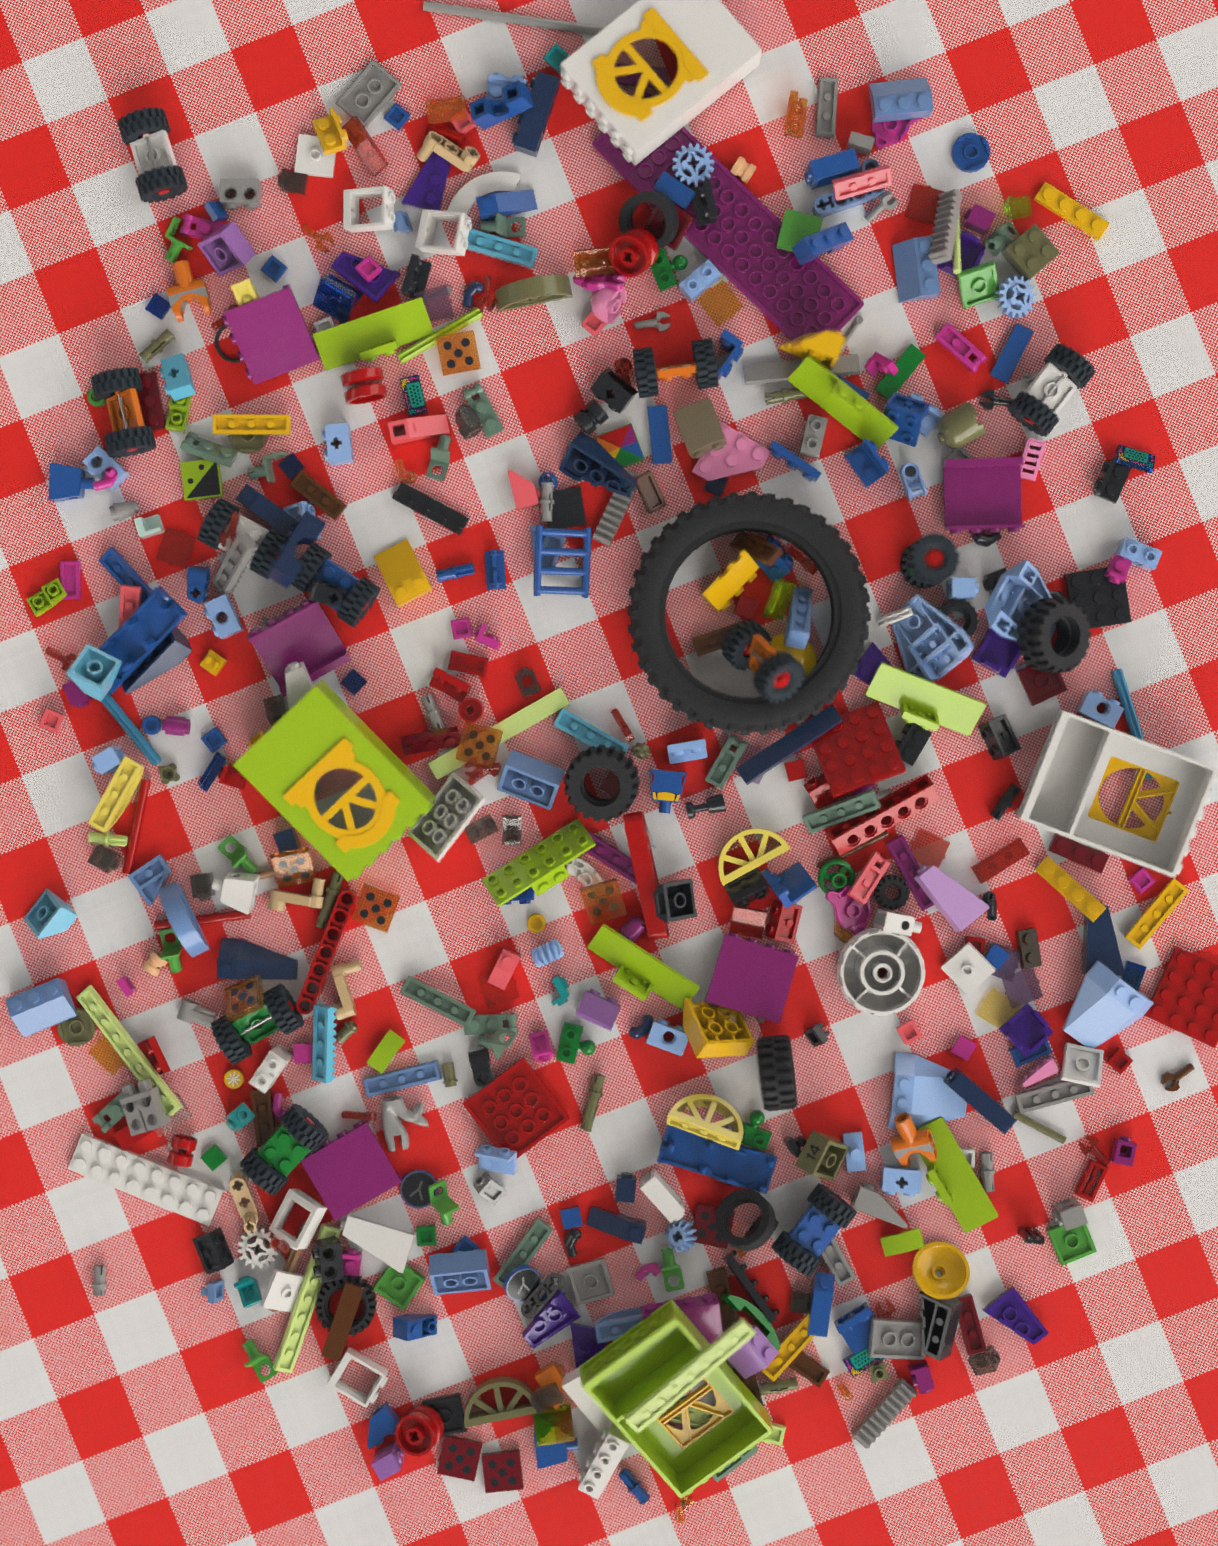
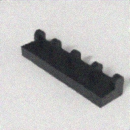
M401 482L399 488L393 494V500L460 536L469 521L468 517Z
M731 1251L722 1259L756 1307L772 1323L777 1319L775 1316L779 1313L778 1309L771 1311L766 1304L769 1296L761 1297L754 1287L758 1284V1281L754 1279L751 1282L743 1272L747 1268L746 1264L739 1266L734 1259L737 1251Z

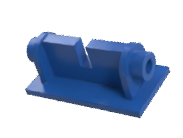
M504 550L486 551L487 590L506 589Z

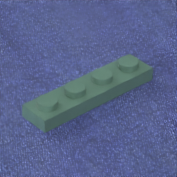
M872 788L806 813L802 816V819L809 833L812 834L881 808V803Z
M412 976L407 977L400 991L401 994L466 1028L469 1027L477 1011Z
M538 1217L494 1276L493 1281L503 1287L504 1279L511 1274L510 1271L517 1266L528 1265L554 1228Z

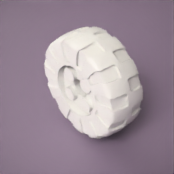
M874 927L857 933L845 944L837 960L836 975L840 990L850 1004L867 1014L886 1016L903 1011L917 999L925 981V964L920 950L908 936L882 931L880 928ZM881 967L887 970L884 977L877 976V971Z

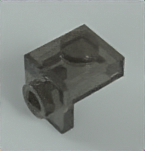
M490 814L464 828L472 844L498 831L496 823Z
M502 815V844L509 846L520 845L522 841V815Z

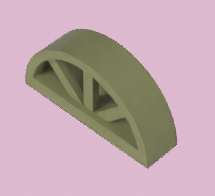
M558 274L522 279L504 285L494 292L498 313L573 297L569 277Z
M507 1376L494 1377L482 1382L470 1395L465 1410L464 1425L466 1428L540 1413V1402L535 1392L523 1381ZM499 1387H510L518 1390L508 1406H503ZM493 1388L497 1408H492L478 1399V1397L483 1392ZM522 1394H524L530 1400L528 1402L516 1404L522 1396ZM473 1403L483 1409V1411L470 1413Z

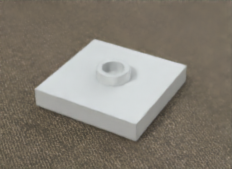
M299 134L294 173L333 178L336 153L325 156L317 136Z
M970 942L965 944L941 966V969L967 995L996 971V968Z
M1066 1042L1064 1045L1061 1080L1099 1088L1101 1086L1104 1050Z
M274 1269L260 1305L263 1308L292 1313L304 1275Z

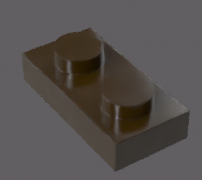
M1036 928L1015 931L1021 969L1042 966Z

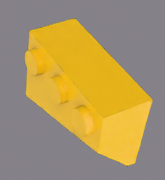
M832 330V332L822 331L804 334L779 345L778 349L802 359L811 355L827 369L832 370L846 338L843 337L841 332Z
M743 550L738 558L724 570L723 574L706 589L701 597L717 612L720 609L724 612L731 604L729 600L733 596L738 597L744 591L742 586L747 581L751 583L758 576L755 572L759 569V566Z
M684 999L683 1029L696 1058L745 1056L755 1041L740 1011L722 1006L715 1008L708 1006V1003L705 1002L698 1004L692 1002V999Z

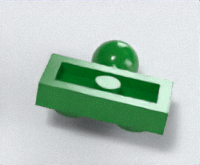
M664 248L658 250L657 260L651 266L660 292L677 286L678 282L673 270H684L688 265V260L684 255H677L674 257L673 262H669Z
M564 1022L556 1060L575 1064L578 1049L585 1055H591L595 1052L596 1045L593 1041L585 1040L580 1042L584 1026Z
M754 1110L749 1117L751 1124L742 1121L743 1138L741 1143L766 1151L772 1132L758 1127V1125L764 1122L765 1116L762 1111Z

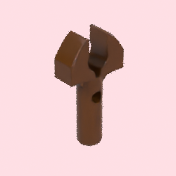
M1189 1063L1175 1074H1170L1168 1071L1165 1072L1160 1083L1163 1085L1168 1080H1172V1084L1165 1088V1090L1177 1091L1180 1088L1178 1085L1179 1080L1195 1069L1194 1065Z

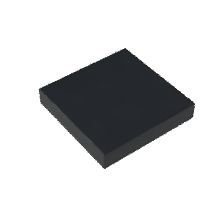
M574 487L553 491L552 522H547L548 528L566 529L585 526L586 519L581 488Z
M460 1392L422 1400L423 1406L433 1408L441 1416L444 1424L442 1437L467 1432V1427L465 1428L464 1410Z

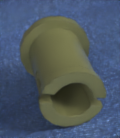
M352 1020L346 1021L345 1026L334 1038L336 1040L339 1039L337 1042L343 1045L353 1033H357V1024Z
M454 1062L441 1064L445 1087L456 1086L458 1079L455 1078Z

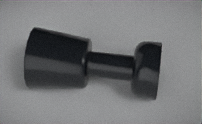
M722 793L707 798L706 803L693 806L692 802L685 803L689 819L695 818V813L706 810L709 813L726 812Z

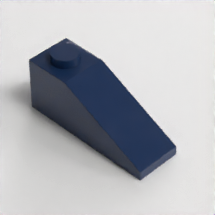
M248 484L244 486L236 497L238 502L282 533L287 535L289 530L293 528L295 518Z
M591 1206L586 1225L623 1240L642 1245L647 1221Z

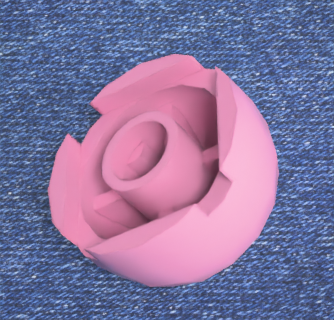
M603 288L600 291H594L591 295V307L595 317L604 323L613 324L622 312L619 309L621 303L624 305L626 303V290Z

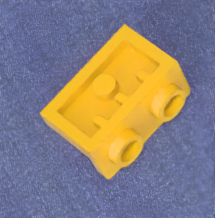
M333 108L329 109L330 115L312 120L313 128L325 156L346 150V141L349 140L346 130L341 128V117L339 113H335Z

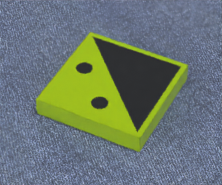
M207 459L180 462L185 501L224 497L220 464Z

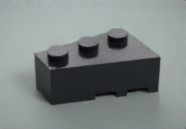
M921 1291L919 1292V1299H921L922 1306L920 1317L923 1320V1328L921 1329L923 1353L941 1361L951 1355L963 1302L955 1298L936 1299Z

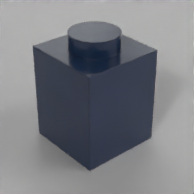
M294 827L273 834L281 856L286 855L289 858L297 855V850L302 849Z
M622 1172L621 1175H617L615 1201L634 1203L636 1176H633L632 1173Z

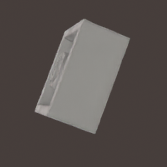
M852 131L846 150L855 148L856 153L869 156L875 138Z

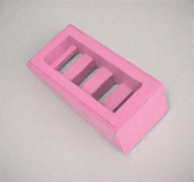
M1032 438L1025 439L1021 455L1023 457V465L1020 466L1021 478L1031 481L1036 480L1046 442ZM1030 445L1039 447V450L1030 449L1029 447ZM1027 454L1037 455V458L1029 457ZM1025 461L1033 462L1035 466L1027 465ZM1023 468L1033 470V474L1022 472Z
M1051 1056L1046 1057L1019 1081L1023 1087H1027L1058 1073L1059 1070L1054 1059Z

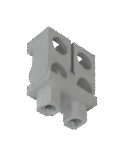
M149 1078L137 1082L140 1092L136 1091L134 1083L121 1087L124 1098L120 1099V1103L123 1105L131 1136L163 1127L172 1122L170 1115H166L163 1108L162 1099L158 1093V1086L152 1087Z

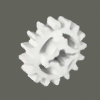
M256 1226V1230L254 1232L251 1230V1233H247V1235L243 1233L241 1236L243 1240L238 1242V1245L242 1247L237 1252L243 1254L240 1260L246 1259L245 1265L247 1266L251 1263L252 1269L256 1265L260 1269L263 1268L264 1264L267 1267L270 1266V1260L274 1262L276 1260L274 1255L279 1254V1250L276 1248L279 1247L280 1243L275 1242L277 1238L271 1236V1231L266 1232V1227L264 1226L261 1230ZM253 1236H258L255 1240H249ZM257 1244L260 1245V1251L257 1250ZM262 1255H269L264 1259H260Z

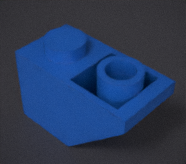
M406 1314L393 1317V1337L411 1341L437 1334V1315Z
M387 1402L373 1412L370 1417L367 1445L369 1449L373 1446H380L385 1441L384 1437L389 1433L390 1435L394 1434L396 1426L401 1420Z

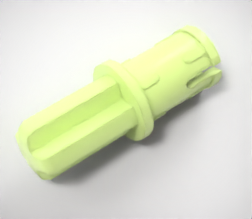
M90 831L88 842L89 844H102L106 847L110 845L125 847L128 844V837L111 834L110 832L98 833Z

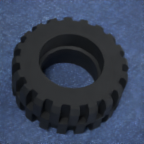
M1042 598L1033 602L1030 608L1024 611V617H1021L1019 621L1020 627L1017 628V644L1020 646L1018 649L1020 655L1024 656L1023 660L1026 664L1038 671L1065 673L1066 671L1073 670L1081 663V659L1086 656L1087 653L1085 651L1090 645L1088 642L1089 637L1091 638V632H1089L1090 623L1086 620V613L1072 600ZM1056 623L1057 640L1052 649L1050 633L1052 626Z
M599 745L596 748L592 746L586 751L583 750L574 758L566 772L567 774L564 779V784H566L564 789L565 795L569 796L568 802L570 805L573 804L575 806L574 810L577 813L582 812L584 814L583 817L586 819L593 817V821L598 822L600 819H604L605 822L610 821L613 817L617 819L622 813H626L637 796L640 777L637 776V766H633L634 761L631 757L627 758L624 751L621 750L619 752L615 750L616 747L614 746L606 748L605 745ZM594 767L610 769L619 779L620 788L618 793L610 799L594 797L585 787L584 779L586 773Z
M787 1035L760 1037L757 1040V1057L763 1107L767 1111L794 1109L797 1107V1092L790 1037Z

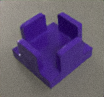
M965 231L960 234L961 271L978 266L986 249L985 246L979 244V238ZM953 255L952 260L937 264L938 269L957 278V275L953 273Z
M989 627L971 659L1006 678L1010 669L1014 668L1021 656L1018 650L1020 646L1017 644V641L1001 637Z
M1028 1003L998 1028L1024 1058L1032 1051L1038 1049L1053 1033V1030L1048 1026L1049 1023L1037 1010H1033Z

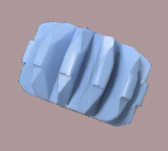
M558 940L550 941L532 949L530 952L531 958L537 967L546 965L564 956L563 947Z
M681 1219L677 1222L674 1220L673 1224H668L669 1231H665L664 1234L668 1236L665 1242L671 1243L669 1248H675L676 1252L689 1251V1247H694L693 1241L697 1240V1237L693 1233L697 1230L691 1229L693 1223H687L685 1219Z

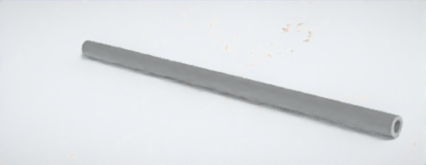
M424 1L423 11L594 36L605 28L602 26Z

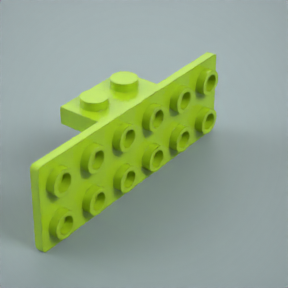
M419 297L313 334L324 368L327 371L360 359L361 361L371 362L378 359L377 355L383 353L385 356L394 354L398 346L425 338L434 333L423 299Z
M808 355L787 379L862 441L868 439L870 442L872 440L878 449L899 428L898 425L811 355Z
M883 662L880 663L865 692L866 696L900 709L901 718L908 723H916L926 730L931 729L937 731L941 725L967 736L971 735L986 707L985 702Z
M575 819L483 878L482 882L498 907L532 887L538 897L569 877L570 875L564 865L594 847L596 843L580 820Z
M606 924L601 926L587 946L589 950L618 968L612 981L643 1002L652 990L683 1010L684 999H692L700 986Z
M939 1117L916 1129L918 1131L929 1128L933 1135L937 1149V1161L930 1162L926 1156L920 1154L927 1166L926 1178L929 1184H934L937 1189L935 1193L939 1201H943L946 1206H950L963 1231L968 1233L997 1218L998 1213L944 1118Z

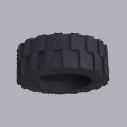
M953 599L938 608L947 617L951 612H961L966 620L962 629H964L968 637H971L974 631H976L978 614L969 602Z

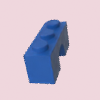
M517 80L502 88L504 97L501 99L491 100L484 96L470 103L472 121L485 130L532 108L533 102L530 89Z
M843 222L804 237L792 247V250L798 262L802 265L815 260L825 252L830 254L844 248L854 237L847 223Z

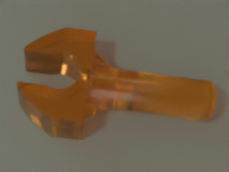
M307 224L302 225L301 230L317 242L315 247L317 250L324 253L330 252L328 248L323 246L322 240L329 241L334 246L331 234L326 232L324 235H320Z

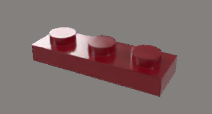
M155 371L142 373L140 378L143 389L139 394L145 426L152 427L153 431L165 430L166 422L157 373Z
M455 726L402 736L401 744L404 754L409 755L461 745L458 728Z
M1054 833L1047 849L1098 873H1102L1109 857L1104 853L1057 833Z
M972 1294L955 1297V1299L963 1302L958 1322L968 1356L987 1351Z

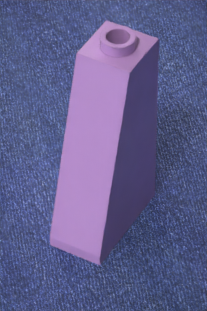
M923 865L916 871L918 874L913 877L955 932L963 931L990 908L988 904L934 865Z

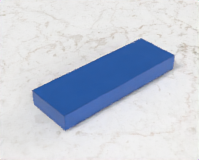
M1019 323L1015 324L990 376L1005 384L1008 383L1034 331Z
M649 406L647 410L653 465L672 463L667 406Z

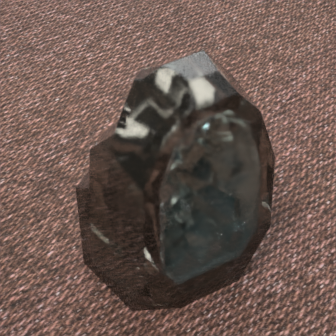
M460 405L457 408L455 422L464 439L469 440L483 429L481 419L469 406Z

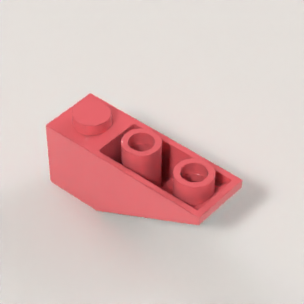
M446 414L388 422L393 445L450 433Z

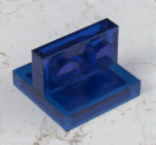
M323 274L312 305L342 323H346L350 319L353 308L362 299L363 293L331 274L329 276Z

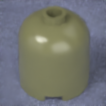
M964 402L939 419L937 424L939 433L936 435L941 444L946 443L948 447L958 449L986 434L983 423L978 424L975 418L978 414L970 402Z

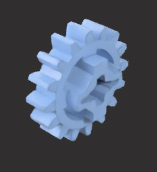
M689 143V148L687 149L685 146H682V152L676 151L678 158H673V163L677 164L672 166V170L677 171L675 178L681 177L680 182L686 181L687 187L691 183H694V186L697 187L698 182L702 184V181L705 180L704 178H711L708 172L714 171V168L711 166L714 164V160L710 159L712 153H705L707 147L699 149V143H697L696 147ZM688 154V158L681 162L683 157ZM691 159H693V162L696 165L695 172L692 168V165H690ZM704 168H706L705 171L699 176L698 173L700 172V170H704Z
M1016 275L1004 279V283L998 285L1001 290L995 292L999 295V298H996L995 301L1000 302L997 308H1003L1002 315L1008 314V318L1015 317L1017 319L1027 316V311L1033 310L1031 304L1036 303L1033 300V296L1037 294L1032 293L1034 285H1028L1030 283L1029 279L1024 280V276L1017 277Z

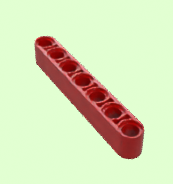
M639 811L623 814L624 828L649 940L668 938V924L656 916L653 893L659 887V881L644 813Z
M346 889L338 895L296 1004V1009L300 1014H309L318 1002L357 901V894L352 889ZM345 893L351 894V903H346L343 900ZM337 911L344 912V921H339L336 918ZM330 929H336L338 931V937L336 939L330 937ZM323 947H329L331 949L330 956H325L323 954ZM319 964L324 967L325 971L323 974L316 972V965ZM313 982L317 985L318 989L316 992L309 990V983ZM303 1000L309 1001L311 1005L309 1010L302 1007Z

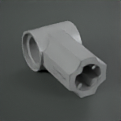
M183 999L177 1018L185 1022H195L211 1028V1023L217 1019L218 1012L199 1006V1003Z

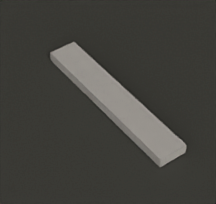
M858 354L840 355L832 370L829 371L836 376L860 374ZM804 359L743 364L745 385L788 381V377Z

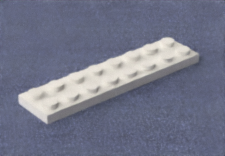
M84 1132L81 1134L68 1169L207 1226L211 1225L225 1190L126 1149L122 1150L119 1146Z

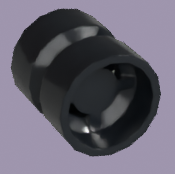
M594 399L585 405V410L580 409L573 415L574 420L588 436L597 429V424L602 425L609 419L606 412Z

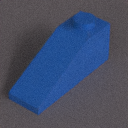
M534 190L493 193L476 197L481 221L496 219V213L506 217L538 209Z
M815 1272L812 1277L807 1335L827 1337L835 1274Z

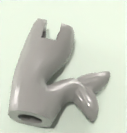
M390 1096L382 1099V1124L389 1152H395L394 1136L400 1135L402 1150L409 1148L408 1132L398 1116L405 1121L429 1127L428 1121L422 1116L424 1110L422 1102H419L410 1111L407 1109L402 1096Z

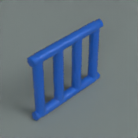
M536 525L533 596H540V594L582 595L584 598L589 597L591 527L581 530L543 528L541 525ZM543 536L584 537L583 549L543 547ZM542 555L583 557L582 568L542 567ZM541 575L582 576V587L541 586Z

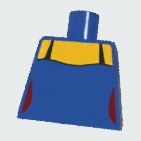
M650 769L652 800L660 801L659 813H670L671 802L679 803L687 773Z

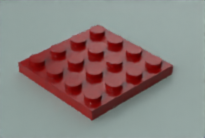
M878 701L840 715L843 722L811 742L833 798L906 772Z
M1175 946L1151 997L1154 1004L1144 1016L1215 1048L1218 1042V965Z
M524 1057L492 1080L488 1086L483 1087L463 1102L464 1107L492 1144L497 1148H508L512 1151H517V1158L570 1119L569 1115Z

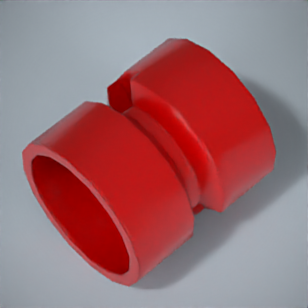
M466 698L458 706L459 716L466 722L475 723L482 719L484 715V705L476 698Z
M174 1134L171 1141L173 1149L169 1151L167 1162L175 1166L191 1167L194 1158L192 1152L196 1149L197 1138L184 1134Z

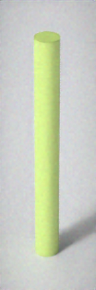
M960 213L953 249L954 274L961 273Z

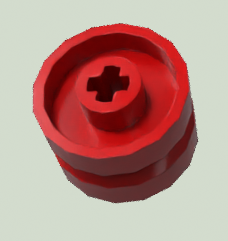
M632 228L616 238L611 244L609 250L610 262L619 274L626 277H636L655 263L659 253L658 244L654 236L647 230Z
M380 367L361 368L340 376L342 386L348 389L344 393L346 404H365L388 396L386 386L380 383L384 379L383 371Z
M428 1406L412 1408L396 1426L395 1437L399 1447L411 1456L427 1454L442 1438L444 1432L443 1420L433 1408Z

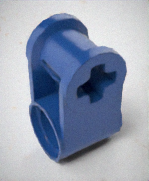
M188 567L187 596L195 603H204L208 598L209 567ZM198 591H200L201 595L195 597L194 593H198Z

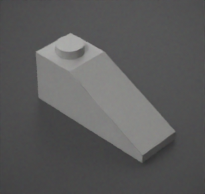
M866 1182L864 1185L858 1184L851 1202L853 1209L907 1229L908 1225L905 1220L875 1189L874 1185Z

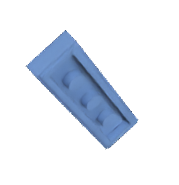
M434 1060L366 1077L362 1080L368 1098L440 1080L442 1077L438 1061Z

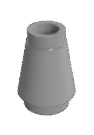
M136 501L113 503V506L109 507L113 520H119V522L139 512Z

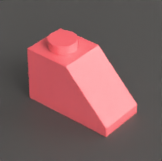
M507 471L516 509L521 510L538 506L539 500H541L540 489H536L532 482L514 471Z
M504 948L487 982L505 990L521 955Z

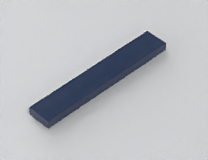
M831 704L736 769L748 785L843 722V719Z

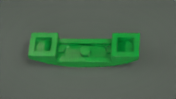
M723 1293L720 1295L732 1310L741 1311L743 1309L761 1328L764 1336L776 1350L779 1351L781 1349L774 1328L757 1307L737 1296Z

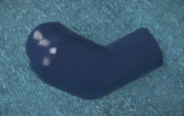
M472 281L465 288L463 297L464 307H472L473 295L476 292L480 293L483 291L484 285L482 282Z
M644 1014L642 1024L637 1028L631 1027L629 1035L634 1039H640L648 1034L653 1017Z

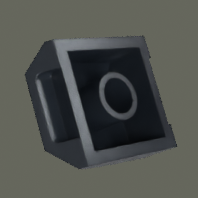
M680 879L660 884L653 893L656 916L665 923L697 917L692 879Z

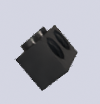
M332 1236L314 1240V1248L311 1249V1253L315 1260V1266H313L315 1278H318L321 1283L344 1279L342 1247L338 1238ZM329 1248L328 1252L323 1254L324 1250ZM331 1266L328 1271L324 1272L327 1267Z

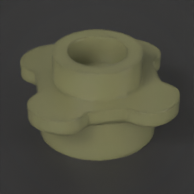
M636 743L631 748L633 755L639 759H648V756H650V748L642 743Z
M171 763L169 766L159 767L158 772L163 784L180 779V775L177 774L176 764Z
M877 1362L868 1367L873 1383L889 1378L885 1362Z

